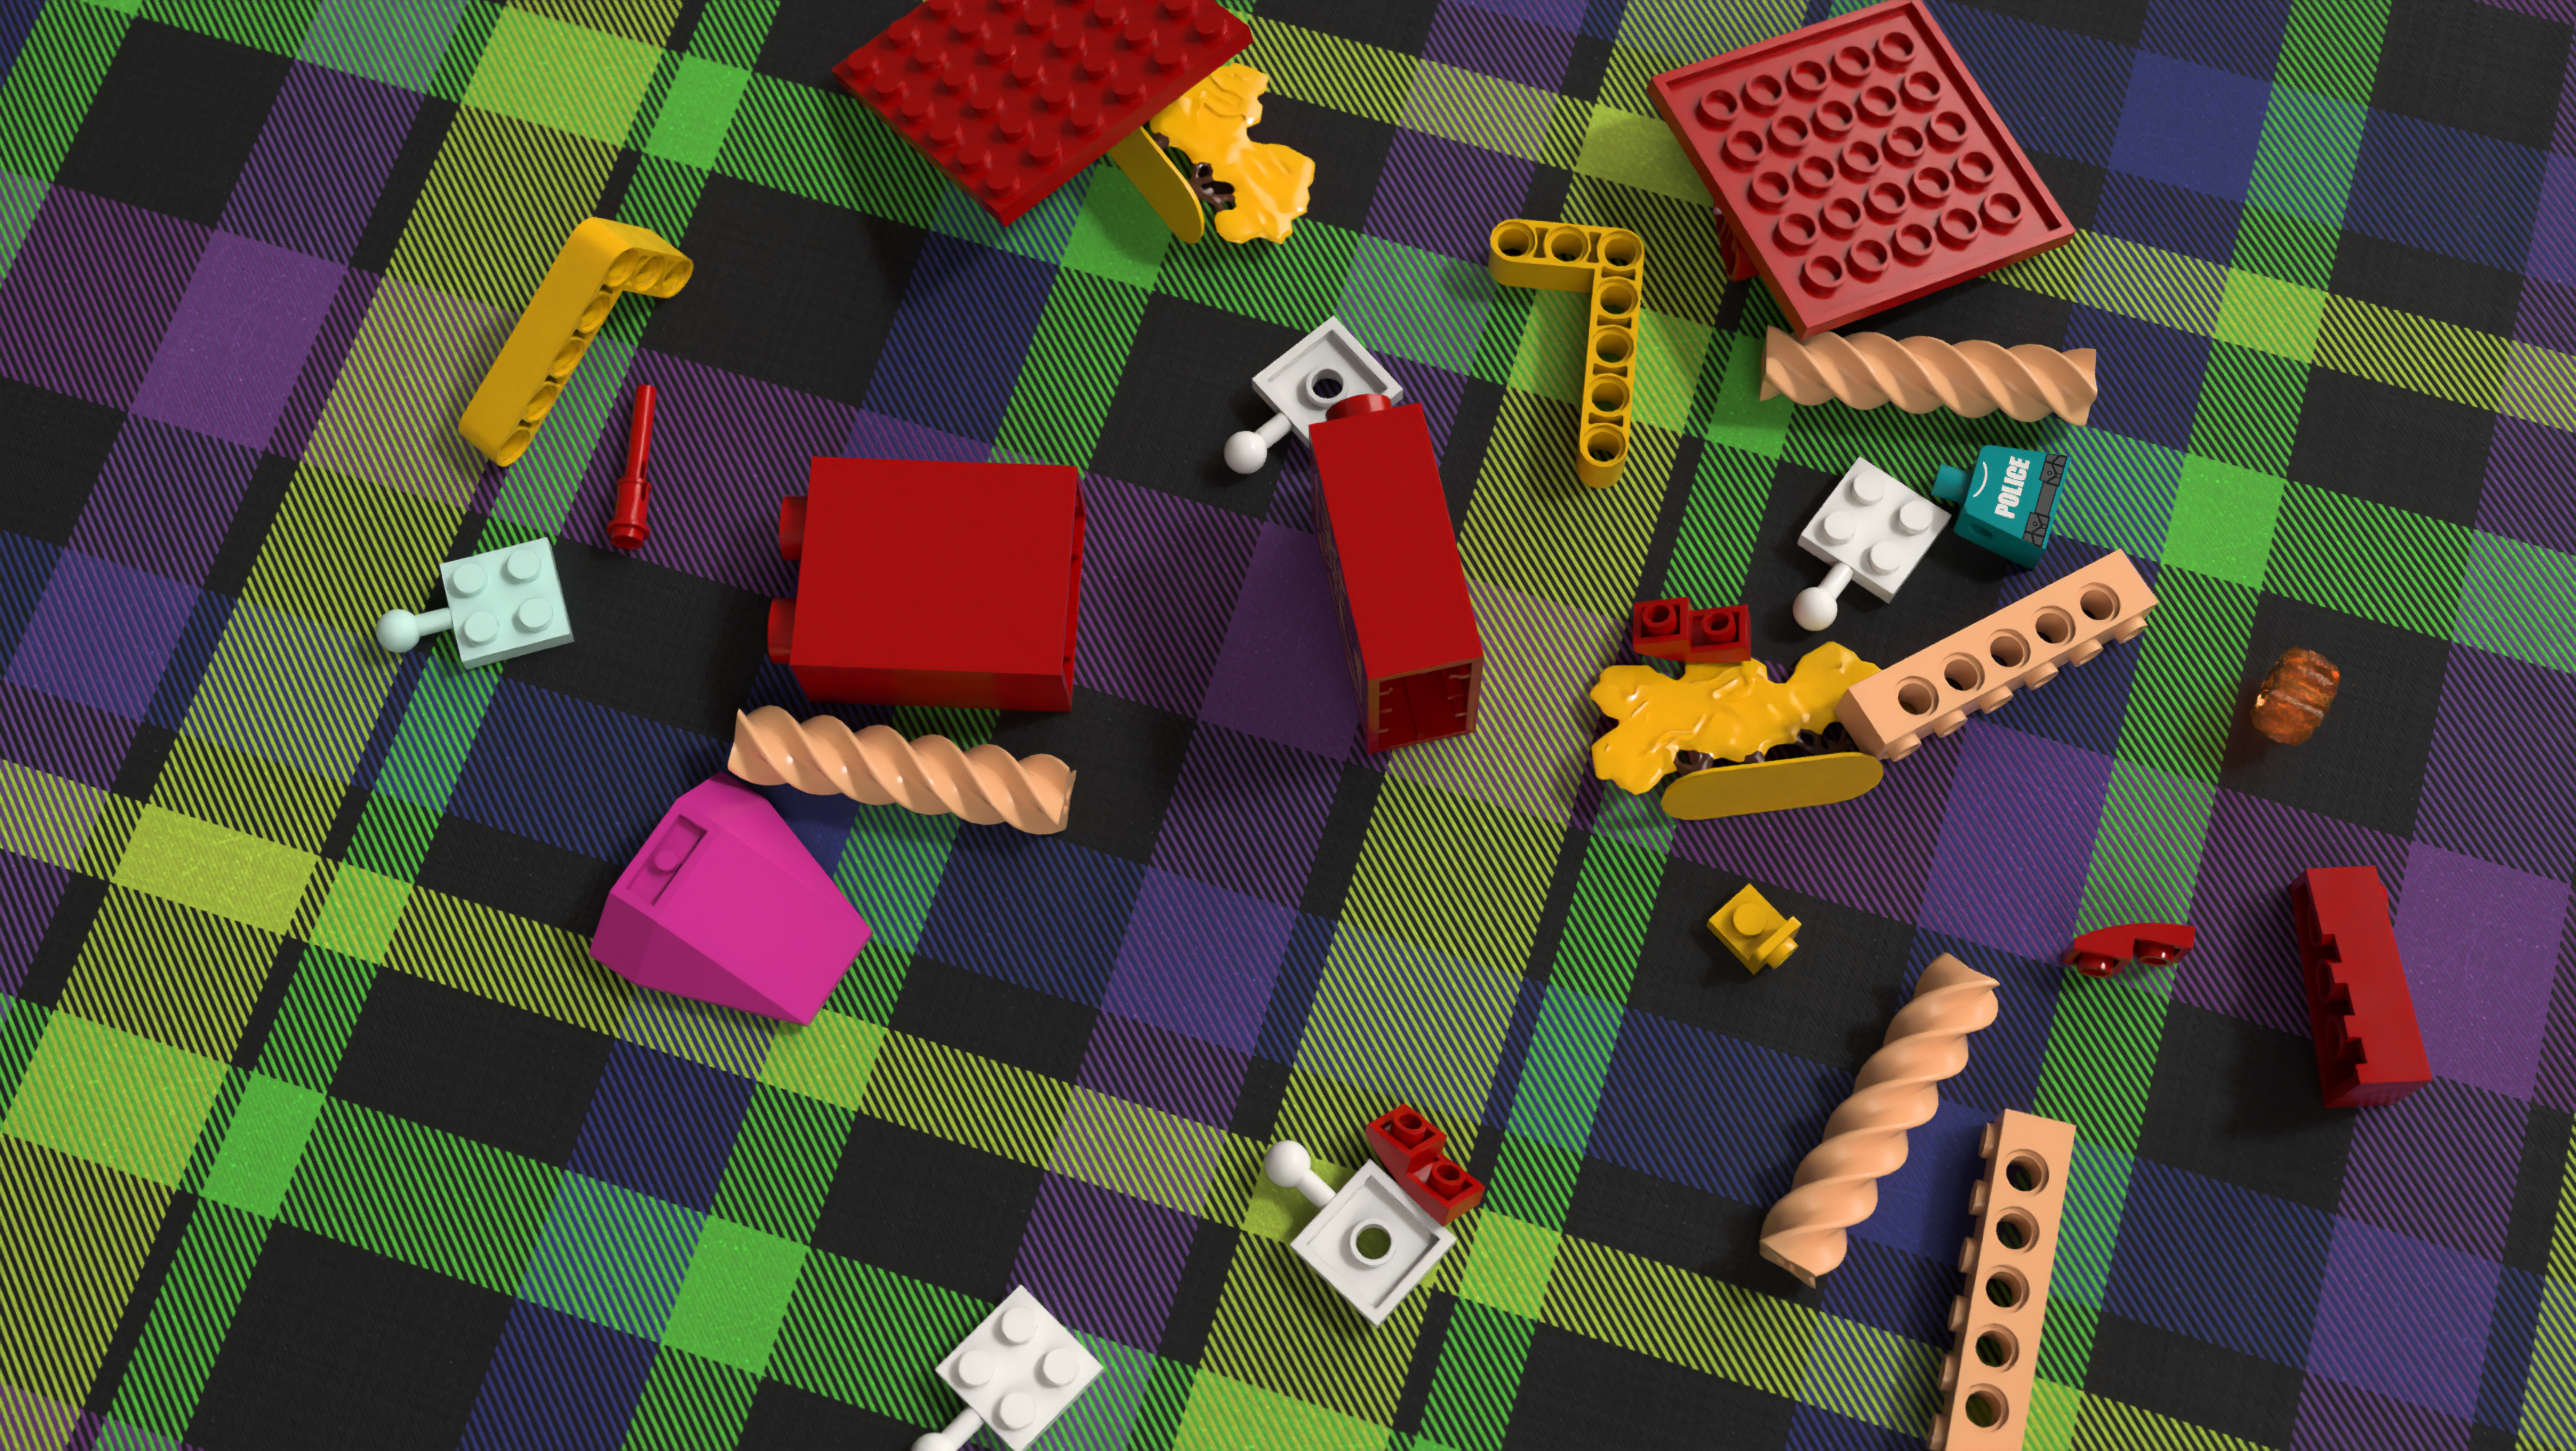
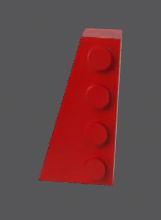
M2376 866L2305 869L2289 884L2324 1108L2394 1105L2430 1083L2433 1079L2388 915V894L2386 888L2379 881Z

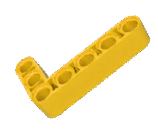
M590 217L581 222L569 236L462 415L458 425L459 434L501 467H506L516 462L532 442L622 291L670 298L682 290L689 281L693 272V261L651 229L598 217Z
M1523 219L1505 220L1493 229L1490 237L1488 268L1493 279L1500 284L1513 287L1591 293L1576 471L1581 481L1586 485L1597 489L1608 488L1616 484L1622 477L1629 446L1644 244L1637 234L1623 228ZM1516 249L1521 251L1523 255L1510 257L1502 253V251ZM1566 253L1574 256L1576 259L1565 262L1557 259L1555 256ZM1620 258L1629 264L1626 266H1615L1607 260ZM1615 305L1624 309L1625 312L1622 314H1611L1603 308ZM1613 353L1622 360L1616 363H1609L1599 358V355ZM1599 401H1608L1616 405L1618 409L1613 412H1604L1596 408L1594 404ZM1595 450H1604L1612 454L1614 459L1601 462L1595 460L1589 453Z

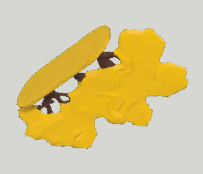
M1238 63L1219 67L1149 120L1151 131L1154 133L1153 139L1141 126L1107 151L1180 240L1188 244H1195L1200 241L1204 233V216L1198 198L1217 206V214L1214 218L1217 232L1226 241L1239 244L1257 237L1265 238L1276 244H1282L1286 237L1292 235L1291 220L1307 212V204L1310 200L1307 188L1313 182L1315 163L1312 159L1284 145L1272 143L1266 145L1252 142L1246 135L1248 127L1260 123L1262 105L1257 99L1259 95L1265 92L1269 75ZM1168 146L1176 147L1188 155L1193 163V173L1189 181L1184 178L1162 151ZM1202 166H1208L1210 175L1199 177L1198 172ZM1211 181L1227 182L1234 187L1235 192L1225 195L1213 194L1214 190L1211 187L1202 189L1201 184ZM1231 201L1235 202L1236 207L1233 210H1226L1220 203Z
M1834 641L1826 642L1802 656L1795 666V672L1786 683H1774L1768 680L1766 666L1752 657L1751 661L1686 662L1685 674L1679 680H1674L1662 673H1658L1649 665H1612L1605 668L1599 675L1600 682L1592 688L1589 694L1590 699L1596 702L1604 714L1618 719L1619 722L1616 728L1603 735L1591 746L1596 777L1601 780L1612 779L1619 788L1638 795L1649 791L1659 782L1663 775L1677 771L1685 776L1677 779L1667 787L1661 798V804L1664 812L1671 817L1682 820L1720 818L1834 804L1854 799L1878 785L1884 775L1882 763L1872 755L1861 752H1845L1853 746L1857 747L1854 741L1850 742L1849 733L1844 726L1838 743L1835 740L1827 741L1828 749L1822 747L1821 734L1829 723L1835 721L1841 723L1834 712V708L1846 690L1882 670L1874 663L1861 661L1855 652ZM1899 701L1901 707L1906 712L1914 715L1918 714L1911 704ZM1801 733L1812 735L1813 745L1805 744L1800 738ZM1780 744H1794L1804 748L1813 755L1768 762L1765 760V754L1768 749ZM1679 750L1687 751L1691 764L1681 763L1678 760L1677 752ZM1721 757L1735 762L1747 763L1712 768L1713 760Z

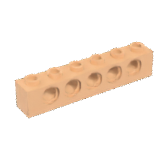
M2120 548L1849 687L1834 708V712L1861 753L1872 755L1878 761L1888 756L1892 762L1899 761L1922 745L1920 739L1934 732L1939 738L1945 737L1968 721L1966 715L1980 708L1984 714H1988L2002 707L2013 698L2012 691L2024 685L2030 691L2041 687L2059 673L2058 667L2070 661L2074 667L2087 663L2104 649L2102 644L2114 638L2119 644L2131 640L2147 628L2148 625L2144 619L2159 602ZM2082 609L2090 611L2096 620L2089 618ZM2036 631L2046 634L2052 643L2041 639ZM1991 654L2004 659L2008 667L1998 664ZM1945 677L1956 680L1962 686L1963 691L1951 687ZM1899 701L1911 704L1916 709L1918 715L1906 712L1901 707Z
M2005 1109L1994 1120L1993 1124L1986 1123L1983 1128L1979 1144V1157L1987 1159L1983 1181L1975 1180L1970 1195L1968 1211L1969 1214L1977 1216L1973 1238L1965 1237L1960 1252L1958 1271L1967 1273L1963 1296L1955 1295L1950 1308L1948 1330L1955 1331L1956 1337L1953 1354L1945 1353L1940 1365L1937 1387L1940 1390L1946 1391L1942 1414L1934 1413L1932 1416L1927 1437V1449L1934 1451H2022L2076 1125ZM2008 1165L2021 1166L2029 1173L2032 1180L2030 1191L2017 1190L2008 1182L2006 1177ZM1998 1222H2009L2019 1229L2022 1236L2020 1249L2007 1248L1999 1241L1996 1235ZM1988 1279L2001 1280L2010 1288L2012 1303L2009 1308L1998 1307L1989 1300L1986 1294ZM1979 1337L1991 1338L1999 1345L2002 1351V1361L1999 1367H1990L1980 1361L1975 1349ZM1969 1396L1981 1397L1989 1404L1992 1411V1420L1988 1427L1976 1426L1968 1419L1965 1412V1403Z

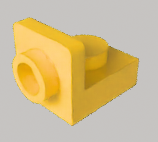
M1749 883L1708 920L1706 926L1755 974L1766 963L1773 969H1776L1798 948L1799 945L1793 939L1802 924L1794 916L1786 921Z

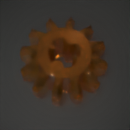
M2296 646L2280 655L2274 667H2270L2266 679L2261 683L2259 693L2254 698V706L2250 711L2253 727L2264 732L2265 736L2279 743L2283 741L2293 747L2310 739L2316 727H2320L2322 719L2330 710L2332 700L2337 695V686L2340 683V672L2337 671V666L2325 660V657L2311 650L2307 652Z

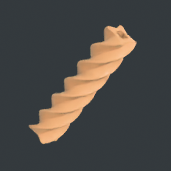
M1767 325L1765 343L1760 359L1759 402L1769 400L1783 393L1793 402L1805 406L1823 404L1837 397L1852 408L1870 410L1891 401L1900 409L1912 414L1932 412L1945 404L1956 414L1966 418L1983 417L2000 408L2012 419L2020 422L2038 421L2055 412L2067 423L2085 427L2090 406L2097 398L2095 380L2096 349L2079 348L2059 353L2052 348L2036 344L2017 345L2004 349L1998 344L1983 340L1963 341L1951 346L1943 340L1929 336L1908 337L1896 342L1888 336L1875 332L1854 333L1842 338L1834 332L1826 331L1800 340L1795 331L1787 334L1777 327Z
M772 705L757 708L747 716L740 709L738 710L735 739L728 761V770L739 778L754 784L770 786L789 783L794 788L809 794L835 795L844 793L853 800L871 805H887L897 802L904 808L916 813L938 815L952 812L961 819L982 825L999 824L1006 821L1014 828L1037 835L1053 834L1066 829L1070 798L1076 777V770L1070 772V768L1062 760L1052 755L1036 754L1017 762L1011 754L997 745H977L962 752L951 740L935 734L924 735L908 743L896 730L889 726L872 725L853 733L841 720L829 715L815 716L799 724L786 710Z
M1943 952L1927 966L1916 984L1913 1000L1901 1008L1892 1019L1886 1031L1883 1047L1875 1052L1862 1066L1855 1081L1853 1094L1843 1101L1831 1114L1825 1126L1822 1143L1811 1150L1801 1161L1794 1175L1791 1192L1778 1200L1769 1211L1763 1223L1759 1241L1761 1256L1788 1270L1815 1289L1814 1277L1828 1273L1838 1267L1847 1251L1845 1228L1862 1222L1875 1210L1878 1202L1876 1178L1891 1174L1898 1170L1906 1161L1908 1155L1906 1130L1930 1121L1936 1114L1938 1108L1936 1082L1960 1073L1966 1066L1968 1060L1966 1034L1981 1030L1995 1020L1998 1012V1000L1991 989L2000 985L1997 980L1970 969L1947 952Z

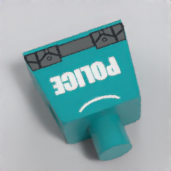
M1993 445L1981 446L1970 472L1940 463L1930 495L1961 504L1953 529L1957 535L2019 565L2034 570L2046 549L2072 457Z

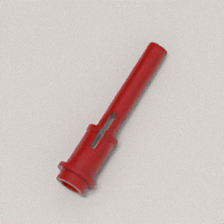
M638 385L635 390L624 477L617 480L613 520L609 521L606 527L608 535L611 536L610 542L618 548L628 550L641 548L644 541L649 538L651 531L649 526L646 525L652 485L650 482H646L657 389L650 385Z

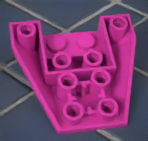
M720 771L674 802L609 891L588 954L639 987L809 1027L870 940L873 932L769 801Z

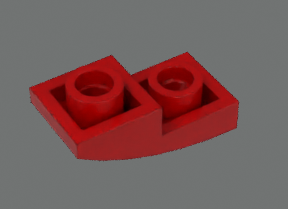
M1689 597L1634 603L1633 618L1634 651L1651 657L1685 662L1729 663L1751 661V616L1748 605L1692 610Z
M2131 923L2095 930L2076 937L2062 952L2061 963L2078 966L2077 971L2079 973L2097 978L2111 977L2113 973L2119 974L2132 960L2133 955H2138L2137 960L2146 965L2158 967L2171 966L2173 962L2179 963L2193 949L2195 927L2172 923Z
M1403 1103L1367 1124L1365 1134L1387 1170L1406 1193L1440 1225L1446 1226L1480 1204L1485 1186L1442 1154L1447 1135L1427 1121L1421 1114Z

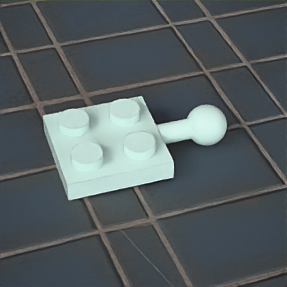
M547 537L439 564L449 607L418 615H413L411 612L403 609H394L383 614L376 625V636L379 643L385 649L396 653L411 650L418 643L421 636L454 628L461 662L466 670L574 642L552 547Z

